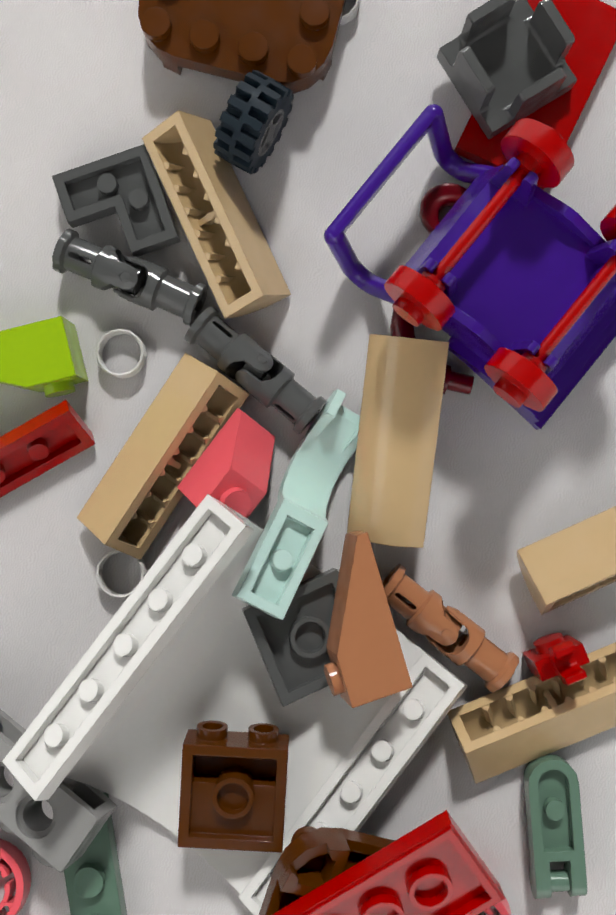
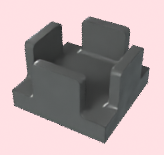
M490 0L467 15L462 33L457 38L440 47L437 54L439 63L488 140L514 125L517 120L529 116L565 94L577 82L576 77L565 60L566 55L575 42V37L552 0H542L538 3L535 11H533L527 0Z

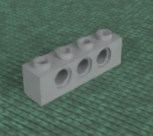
M0 709V828L8 833L17 835L32 848L34 857L40 863L47 867L55 868L61 873L83 856L117 805L98 789L66 777L49 800H46L53 810V820L48 818L43 812L42 800L34 801L14 775L13 787L5 779L4 769L6 766L2 761L26 730Z

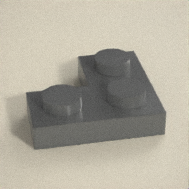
M145 144L52 176L65 217L72 228L117 213L133 256L139 257L181 242L154 164Z

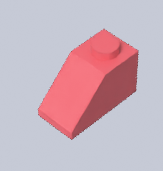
M237 408L177 488L196 508L205 496L209 494L248 519L267 494L275 436Z

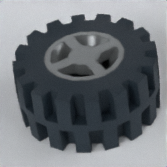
M257 70L247 73L244 82L241 80L238 83L235 94H231L227 101L228 107L226 111H223L219 119L221 124L216 128L215 137L217 138L213 143L214 153L249 174L258 172L259 167H263L266 163L267 157L271 156L276 142H279L282 136L281 132L288 122L289 118L287 116L293 106L291 104L294 99L293 91Z

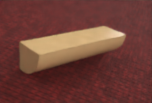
M178 110L145 135L142 140L224 319L256 312L290 296L291 293L232 165L214 153L213 143L217 137H215L216 131L211 120Z
M369 334L347 533L352 531L368 532L370 542L381 545L424 547L449 342Z
M185 353L80 511L77 519L104 545L141 560L184 495L177 486L235 410L241 408L249 393L217 370Z
M616 506L517 550V559L523 578L541 615L616 582Z
M616 642L587 654L590 663L580 666L585 670L587 678L566 686L557 676L542 682L534 675L449 710L447 715L476 784L616 727Z

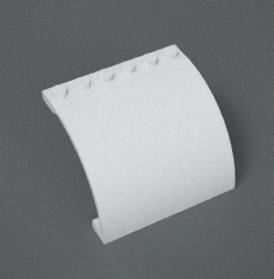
M207 494L2 762L34 801L49 800L67 777L106 792L129 804L178 837L182 749L188 729H197L198 723L210 720L226 723L228 731L248 732V727L253 724H272L279 728V734L289 735L283 833L284 851L291 843L293 834L305 826H311L316 829L321 827L344 828L358 832L468 686L396 628L412 688L351 708L341 698L340 694L333 696L329 686L283 707L242 612V608L249 604L231 596L264 529ZM309 563L301 582L321 574L323 571ZM192 848L239 892V900L253 915H259L274 867L282 853Z

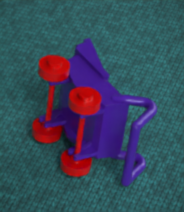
M430 104L422 111L324 232V240L343 273L357 287L374 297L392 303L396 313L411 325L418 327L420 324H423L430 329L436 331L442 329L451 336L447 341L449 342L448 350L468 365L536 430H539L616 336V204L600 223V230L606 239L605 241L570 206L536 186L539 185L545 188L557 187L574 166L573 153L558 131L534 119H519L501 140V149L508 161L507 163L498 167L470 163L462 159L453 150L442 108L437 104ZM427 134L433 155L441 168L453 178L471 185L406 265L398 266L387 280L373 274L359 261L345 233Z

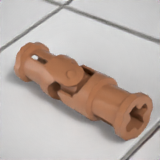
M400 563L394 567L382 581L389 606L407 619L406 625L410 629L425 635L431 645L457 666L464 664L485 681L484 686L493 693L496 690H500L514 674L519 664V657L512 651L505 653L485 637V630L458 609L451 606H443L442 596L434 590L427 592L405 574L406 568ZM463 625L466 627V629L463 632V634L458 638L459 631Z

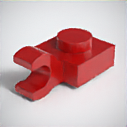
M557 632L540 637L533 642L535 648L522 653L529 671L542 682L557 676L568 686L587 678L585 670L580 667L590 663L585 648L580 641L568 634L563 636L562 633Z

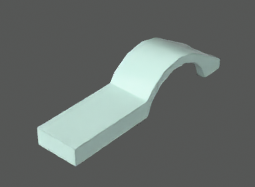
M339 389L333 391L290 460L281 482L277 504L231 595L276 619H284L328 525L326 509L332 489L347 461L357 448L360 416L341 405L346 393Z

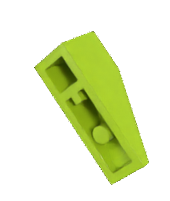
M63 316L0 331V384L41 393L44 392L45 397L51 398L71 394L76 391L74 384L89 381L76 327Z

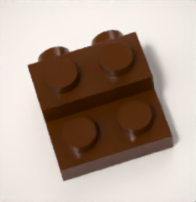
M213 720L198 723L197 729H188L182 749L178 847L282 853L289 745L288 734H279L277 726L267 723L250 725L248 732L228 731L226 723Z

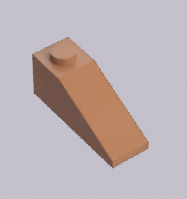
M352 531L345 534L326 646L331 663L324 665V672L333 696L340 694L341 698L351 708L413 687L368 532Z

